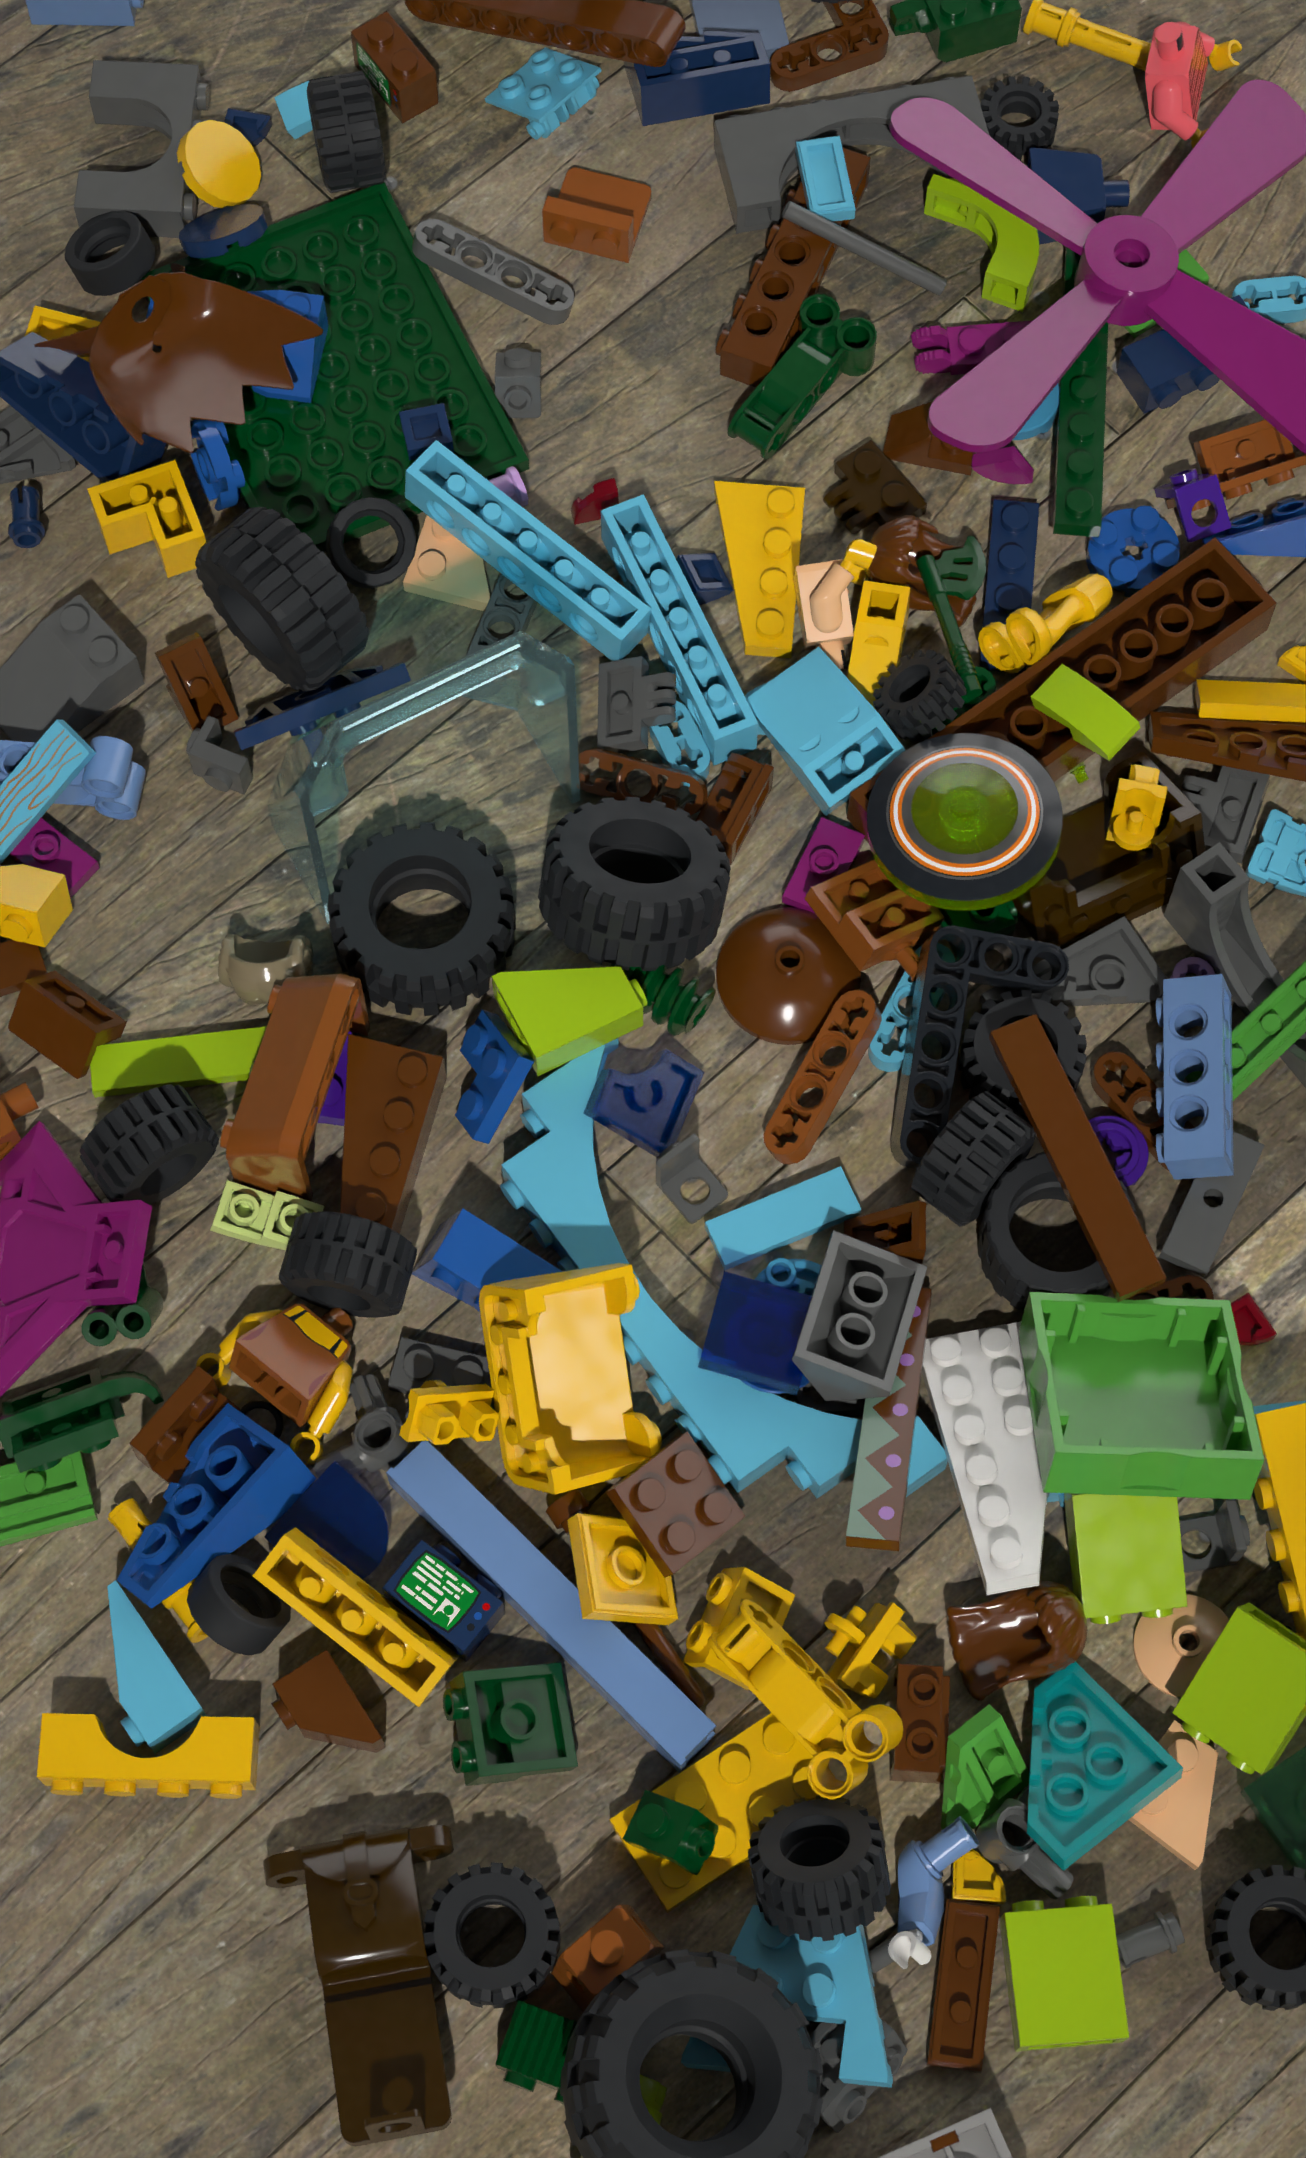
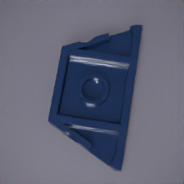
M404 662L397 663L383 670L382 665L364 669H348L332 676L317 690H296L262 704L255 711L256 713L245 720L246 726L236 729L234 735L241 750L290 731L291 736L301 735L315 729L318 726L317 719L332 713L335 718L355 713L362 708L361 701L410 682L411 678Z

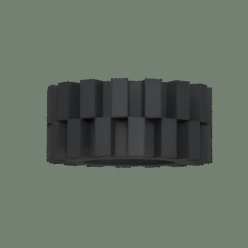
M1014 76L1007 78L1006 86H1004L1001 80L995 82L993 90L990 88L986 90L980 105L990 137L1021 161L1023 155H1026L1028 160L1029 148L1048 149V145L1052 146L1059 117V104L1057 100L1053 101L1054 93L1050 89L1043 93L1044 84L1040 81H1037L1033 87L1029 85L1030 78L1023 77L1022 84H1016ZM1009 113H1022L1032 118L1034 124L1026 127H1015L1007 124L1001 117Z
M930 649L927 650L926 654L922 650L915 651L913 659H910L908 655L900 658L902 665L896 668L892 664L887 669L891 675L889 677L881 676L878 684L882 688L874 690L873 696L876 699L873 701L874 708L894 733L903 740H906L908 737L910 741H918L920 734L924 739L932 736V729L935 727L940 732L946 727L942 722L946 718L953 721L957 716L953 709L962 708L965 702L961 697L966 695V688L963 685L965 684L941 653L937 654L934 650Z

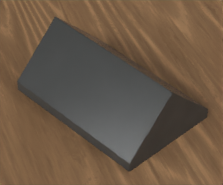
M834 1230L828 1242L791 1360L825 1401L888 1397L892 1390L927 1266Z

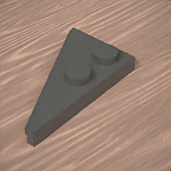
M1124 916L1063 949L1069 960L1067 977L1059 985L1043 992L1052 996L1050 1004L1055 1007L1061 1002L1067 1007L1156 1002L1157 998L1163 997V979L1167 978ZM1046 960L1032 966L1038 978L1042 980L1050 979L1052 974L1051 967ZM993 987L981 994L979 1002L982 1005L991 998L998 1004L1001 993L1011 991L1013 998L1019 997L1020 991ZM1031 993V997L1040 999L1042 993Z

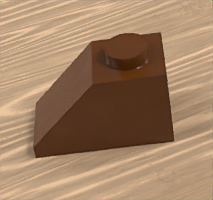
M327 1649L272 1684L280 1698L271 1704L287 1730L297 1725L304 1738L374 1753L385 1748L382 1737Z

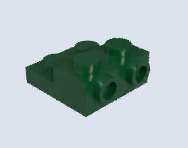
M561 1662L464 1671L449 1682L450 1689H446L443 1695V1709L447 1720L456 1722L458 1741H454L452 1744L451 1761L453 1769L457 1774L464 1773L465 1786L515 1781L521 1776L565 1772L578 1767Z

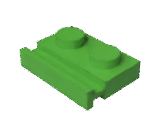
M82 1451L62 1457L59 1464L40 1472L30 1469L20 1473L16 1462L0 1466V1547L98 1520Z

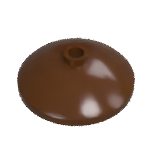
M799 908L771 909L753 915L742 922L732 931L723 944L716 967L718 995L730 1018L750 1035L770 1043L797 1045L814 1041L836 1001L848 991L859 990L861 982V972L816 913ZM790 957L794 958L798 965L788 968L781 961Z

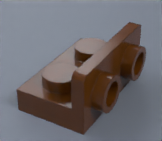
M197 1366L129 1444L137 1459L167 1484H170V1482L178 1483L190 1462L185 1455L195 1438L227 1403L240 1412L241 1410L219 1392L214 1378Z

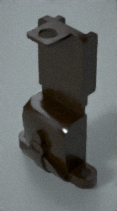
M430 1825L413 1829L405 1827L373 1834H367L366 1831L344 1834L343 1839L302 1846L299 1850L278 1853L263 1861L267 1886L285 1888L306 1884L315 1961L319 1979L323 1986L340 2129L344 2141L351 2146H362L444 2130L452 2120L430 1963L427 1958V1948L423 1937L425 1929L415 1863L441 1859L453 1853L451 1828L446 1825Z

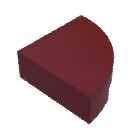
M615 478L594 484V492L583 500L579 497L576 498L571 507L574 525L600 520L601 510L619 504Z
M1249 1293L1231 1303L1240 1345H1259L1275 1338L1277 1335L1276 1331Z

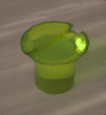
M1086 765L1070 772V774L1075 776L1078 784L1089 780L1085 771Z

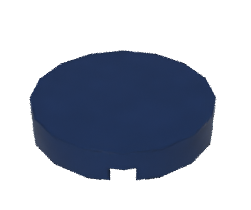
M240 204L218 209L196 218L185 225L179 232V240L188 256L193 258H210L229 252L227 245L237 241L239 247L250 245L259 239L268 227L262 207L256 204Z

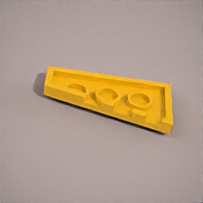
M714 481V495L718 505L721 532L727 552L728 569L734 589L735 606L745 655L791 658L796 605L793 577L796 566H799L805 488Z

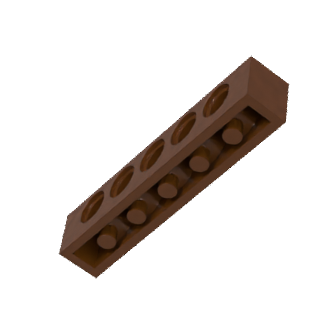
M842 147L855 209H857L868 185L871 157ZM802 182L797 191L793 189L789 191L783 210L788 201H792L807 209ZM783 219L781 225L776 223L773 225L767 239L766 249L768 252L764 260L758 258L753 266L749 280L752 286L747 295L741 293L737 299L732 317L735 321L731 330L723 329L719 337L715 353L721 356L720 375L756 388L793 345L799 332L800 306L806 298L817 294L839 247L838 245L786 219ZM851 219L835 221L833 223L847 229ZM769 298H779L780 300H772ZM753 333H762V334H764V335H759V336H758V335H753Z

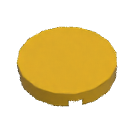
M207 120L194 125L180 139L177 159L178 163L182 161L185 171L182 176L187 186L201 200L213 207L225 208L226 206L244 204L258 190L261 180L259 159L251 143L237 129L225 122Z

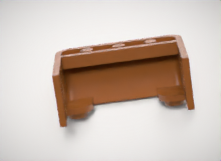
M344 974L289 977L285 979L282 986L275 985L273 987L267 1008L268 1013L271 1014L235 1119H227L220 1139V1147L226 1149V1158L235 1183L273 1194L276 1191H280L308 1201L312 1200L313 1192L304 1163L348 1032L351 1031L368 1036L370 1030L361 980Z

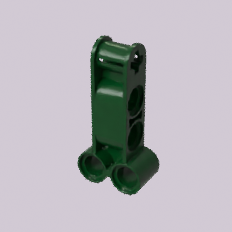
M815 294L806 298L800 306L798 339L735 413L728 427V436L743 439L760 450L762 458L766 460L771 458L842 373L849 376H861L871 370L875 360L877 331L874 325L862 317H852L844 321L840 320L838 303L832 297L825 294ZM820 322L825 325H815L813 323ZM858 345L862 348H851L849 346Z

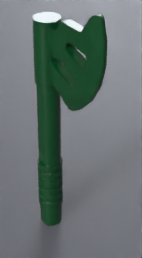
M968 536L963 548L943 551L939 560H935L932 555H924L917 560L916 564L943 631L953 665L958 675L964 681L966 697L970 699L979 697L982 694V689L969 650L964 643L947 597L950 595L969 600L983 584L986 573V558L976 538ZM971 562L972 565H962L954 563ZM956 577V578L967 579V580H966V581H960V580H949V579H943V578Z

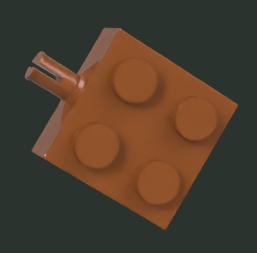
M879 858L810 887L804 898L860 972L883 961L897 960L912 981H916L919 956L912 948L924 943L929 936L938 930L945 919V916L927 894L917 891L908 885L905 886L901 880L886 868Z

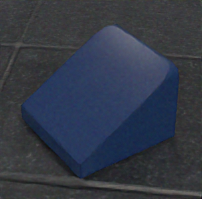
M715 553L683 554L677 556L676 560L699 606L727 596L733 591Z

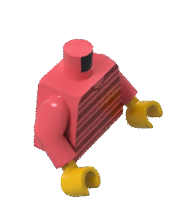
M1165 22L1157 26L1153 32L1145 70L1151 130H1171L1184 141L1191 139L1193 149L1208 130L1201 131L1197 128L1198 122L1196 121L1208 66L1207 57L1209 56L1210 64L1216 71L1238 66L1240 63L1235 61L1231 54L1241 51V44L1235 39L1215 44L1213 37L1186 22Z

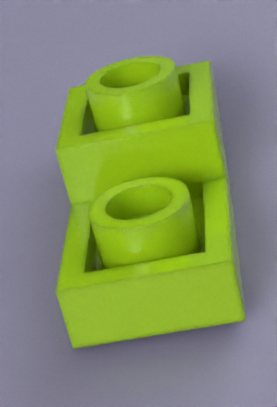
M1063 664L1031 695L1034 708L1068 727L1076 742L1108 761L1141 728L1139 722L1114 699Z

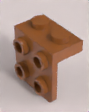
M577 167L569 169L558 198L547 196L542 209L544 242L629 263L651 201V188L645 184Z

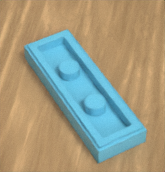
M840 1166L705 1222V1229L725 1271L844 1222V1220L861 1215V1207Z

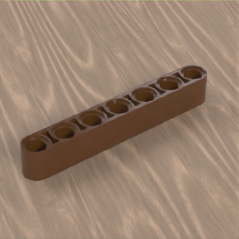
M405 0L408 10L414 16L427 22L651 67H662L666 64L686 29L683 18L675 10L663 5L637 0Z

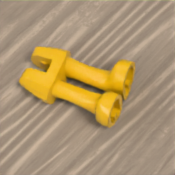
M1089 574L1049 595L1042 602L1043 611L1040 614L1028 607L1019 608L1007 617L1006 625L1002 622L988 624L982 628L978 637L979 647L984 657L990 664L1008 673H1018L1026 665H1034L1049 653L1051 647L1066 632L1081 626L1085 622H1092L1108 607L1113 595L1112 586L1106 577L1099 574Z

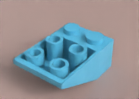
M819 646L746 698L758 721V725L825 817L848 801L851 792L883 771L897 756L905 751V748L880 714Z

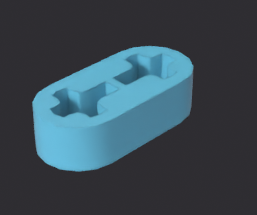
M1285 276L1246 280L1239 283L1232 293L1231 298L1240 295L1243 301L1246 298L1251 299L1252 303L1258 306L1257 308H1250L1249 303L1245 302L1247 307L1276 324L1296 323L1306 319V278ZM1294 294L1298 301H1302L1301 304H1294V300L1288 297V295Z
M676 701L670 707L676 709V720L674 722H678V736L674 738L670 728L661 724L649 727L650 737L665 766L693 773L705 781L710 770L709 749L690 711L684 704ZM685 749L691 761L697 760L696 769L690 770L686 764L681 765V750ZM685 782L683 786L690 787V784Z

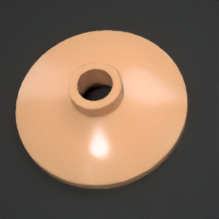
M1186 1594L1188 1607L1173 1608L1172 1615L1160 1618L1141 1616L1133 1637L1135 1660L1143 1676L1158 1690L1181 1698L1229 1621L1225 1613L1215 1604L1202 1597ZM1191 1634L1197 1641V1648L1192 1651L1183 1649L1179 1643L1180 1635Z

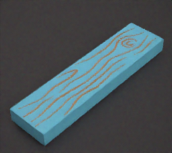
M56 719L0 785V865L96 754L64 720Z

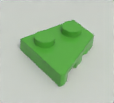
M990 1704L948 1736L941 1817L942 1830L953 1823L959 1816L973 1830L998 1810L1006 1799L1013 1798L1029 1784L1030 1772L1002 1715Z

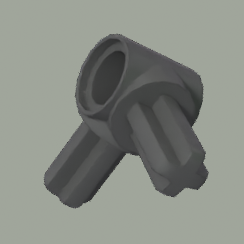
M373 1374L358 1375L350 1385V1393L360 1417L356 1422L355 1431L351 1433L352 1441L318 1458L314 1463L315 1473L325 1487H330L364 1468H367L371 1473L380 1469L388 1471L391 1467L394 1469L416 1448L415 1442H406L399 1436L401 1426L403 1425L397 1409L388 1407L378 1379ZM391 1435L387 1443L379 1447L382 1440Z
M1028 1784L1017 1799H1006L992 1816L980 1823L976 1832V1837L980 1844L978 1849L986 1859L993 1863H1003L1010 1871L1020 1868L1051 1899L1056 1900L1068 1891L1074 1878L1067 1869L1063 1871L1027 1834ZM1002 1824L1008 1826L1013 1832L1015 1838L1014 1846L1004 1838Z

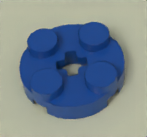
M201 419L190 421L192 439L196 438L198 446L197 451L190 454L206 497L209 501L217 499L214 507L217 511L237 505L238 499H240L239 488L245 486V478L239 462L236 459L230 461L224 445L229 442L224 423Z
M1144 505L1136 509H1120L1102 518L1099 537L1089 538L1086 563L1090 574H1099L1106 577L1112 588L1125 592V597H1131L1178 564L1180 544L1174 529L1151 506ZM1126 546H1136L1142 550L1141 559L1135 560L1132 555L1124 556L1122 552L1125 551Z

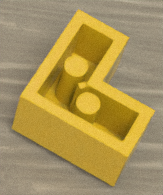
M176 460L87 488L109 555L154 541L167 578L197 568L195 566L196 557L200 548L206 543V539Z

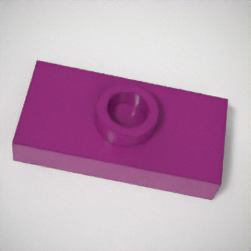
M821 817L782 896V903L793 908L815 913L804 899L810 887L851 870L864 844L865 835Z
M42 818L38 820L8 855L18 864L64 874L70 899L100 868L98 862Z

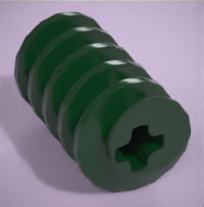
M665 965L659 966L655 971H642L641 967H630L629 971L623 970L628 981L632 979L638 981L646 996L648 1005L643 1007V1014L652 1011L651 1019L657 1025H662L668 1021L667 1030L673 1036L679 1035L684 1031L687 1034L695 1028L710 1007L716 990L711 987L701 996L696 994L700 983L698 977H694L683 985L681 983L684 973L682 966L677 967L670 974L665 972Z

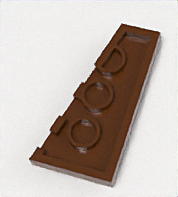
M1150 711L1148 732L1152 753L1306 782V723L1200 718L1198 714Z

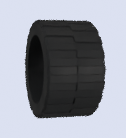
M1045 1152L1036 1153L1031 1158H1023L1016 1162L1013 1168L1002 1174L998 1179L995 1189H992L980 1225L978 1255L981 1258L982 1270L986 1279L990 1280L994 1286L993 1289L1000 1297L1003 1296L1010 1302V1305L1018 1310H1025L1029 1292L1092 1294L1108 1297L1112 1289L1098 1261L1077 1271L1055 1272L1035 1265L1018 1250L1010 1235V1222L1014 1213L1019 1208L1030 1202L1042 1199L1069 1201ZM1119 1181L1134 1213H1136L1134 1203L1127 1194V1188L1122 1181Z

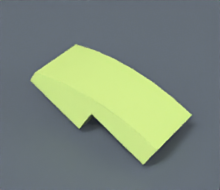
M227 1180L210 1231L243 1241L286 1250L296 1217H300L304 1213L323 1212L324 1206L280 1191H276L275 1195H271Z

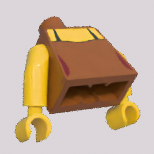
M296 1303L284 1311L275 1309L250 1313L219 1344L221 1350L217 1354L206 1353L200 1356L196 1367L199 1366L207 1372L211 1366L219 1364V1370L213 1376L218 1388L228 1383L232 1370L300 1428L308 1422L311 1425L308 1431L297 1434L292 1439L290 1448L296 1454L303 1441H314L315 1450L307 1462L312 1465L323 1455V1444L320 1440L323 1433L329 1434L348 1402L353 1370L347 1361L352 1347L344 1337L353 1329V1324L348 1314L340 1308H331L319 1318L304 1304Z

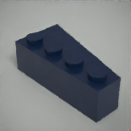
M34 332L0 350V397L103 483L160 465L166 443L142 434L144 443L140 445L126 431L102 396L88 361L60 349L35 347L34 344L48 340Z

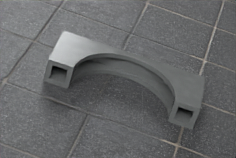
M1219 842L1180 868L1164 917L1198 958L1207 961L1213 967L1215 974L1223 975L1231 992V998L1242 1012L1248 1016L1284 979L1267 954L1255 928L1248 901L1250 878ZM1305 1032L1280 1058L1306 1088Z

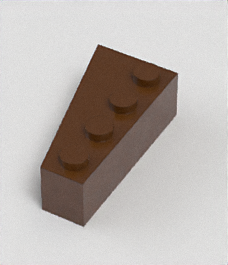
M348 1034L340 1213L372 1220L400 1234L447 1079L443 1057Z

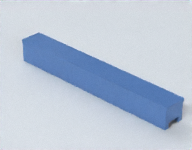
M422 1441L394 1469L391 1467L386 1472L390 1486L480 1575L497 1586L502 1592L501 1596L678 1773L684 1771L686 1764L715 1736L713 1730L716 1728V1725L611 1621L582 1619L578 1589L428 1441Z

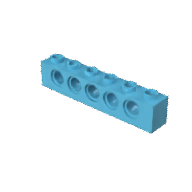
M435 440L406 470V499L611 661L624 659L647 635L652 610L649 606L439 441Z
M644 494L601 510V539L625 588L652 609L648 634L666 671L676 675L675 689L682 703L690 711L709 749L710 760L713 766L727 761L731 753L743 755L757 749L758 721Z

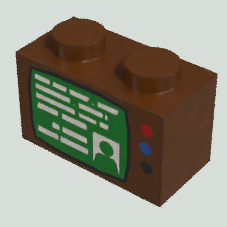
M387 11L351 31L355 66L359 71H363L370 85L402 124L439 103L436 70Z

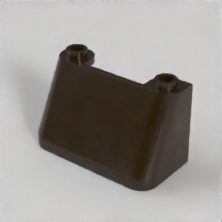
M1144 752L1118 763L1110 770L1104 781L1105 800L1063 818L1058 844L1045 866L1026 883L1005 893L1013 901L1017 914L1032 940L1051 943L1063 950L1124 916L1129 922L1168 904L1180 868L1206 851L1201 812L1161 770L1158 785L1167 786L1168 788L1157 834L1151 840L1152 848L1130 851L1120 847L1115 841L1106 840L1119 778L1128 779L1131 765L1135 764L1160 770ZM1003 816L976 827L980 851L983 852L991 849L1002 842L1012 831L1016 819Z

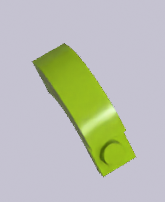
M933 174L927 187L924 214L966 228L980 236L992 253L991 261L985 272L981 298L1023 312L1033 289L1038 262L1039 237L1037 229L958 180Z

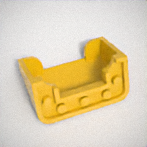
M615 1263L505 1280L485 1285L480 1290L479 1309L491 1388L494 1390V1408L499 1414L497 1427L504 1468L509 1478L516 1485L556 1495L626 1476L661 1448L662 1438L656 1423L650 1421L646 1415L633 1411L619 1316L631 1312L635 1307L636 1300L639 1298V1283L633 1273L632 1264Z

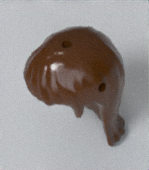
M905 515L884 523L874 532L869 543L876 545L877 550L869 569H865L868 581L910 587V609L935 611L916 562L924 555H932L935 560H939L943 551L963 547L941 542L928 533L938 534L936 527L918 517ZM971 562L954 563L962 565H972ZM956 577L943 578V579L960 580V581H966V580H967V579H961V578H956ZM976 594L969 600H964L957 596H947L958 627H961L972 613L973 606L977 600Z
M1039 1581V1586L1007 1591L984 1603L965 1607L950 1606L946 1609L947 1630L949 1633V1644L952 1647V1656L959 1665L963 1683L969 1694L978 1701H983L989 1694L1008 1683L1035 1679L1065 1669L1081 1656L1087 1640V1621L1081 1602L1068 1587L1053 1581Z

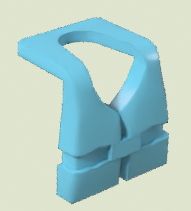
M1273 809L1267 816L1259 836V844L1254 848L1245 873L1249 878L1265 884L1267 881L1274 884L1276 889L1306 897V864L1304 861L1306 860V825L1303 823L1299 825L1292 821L1293 817Z

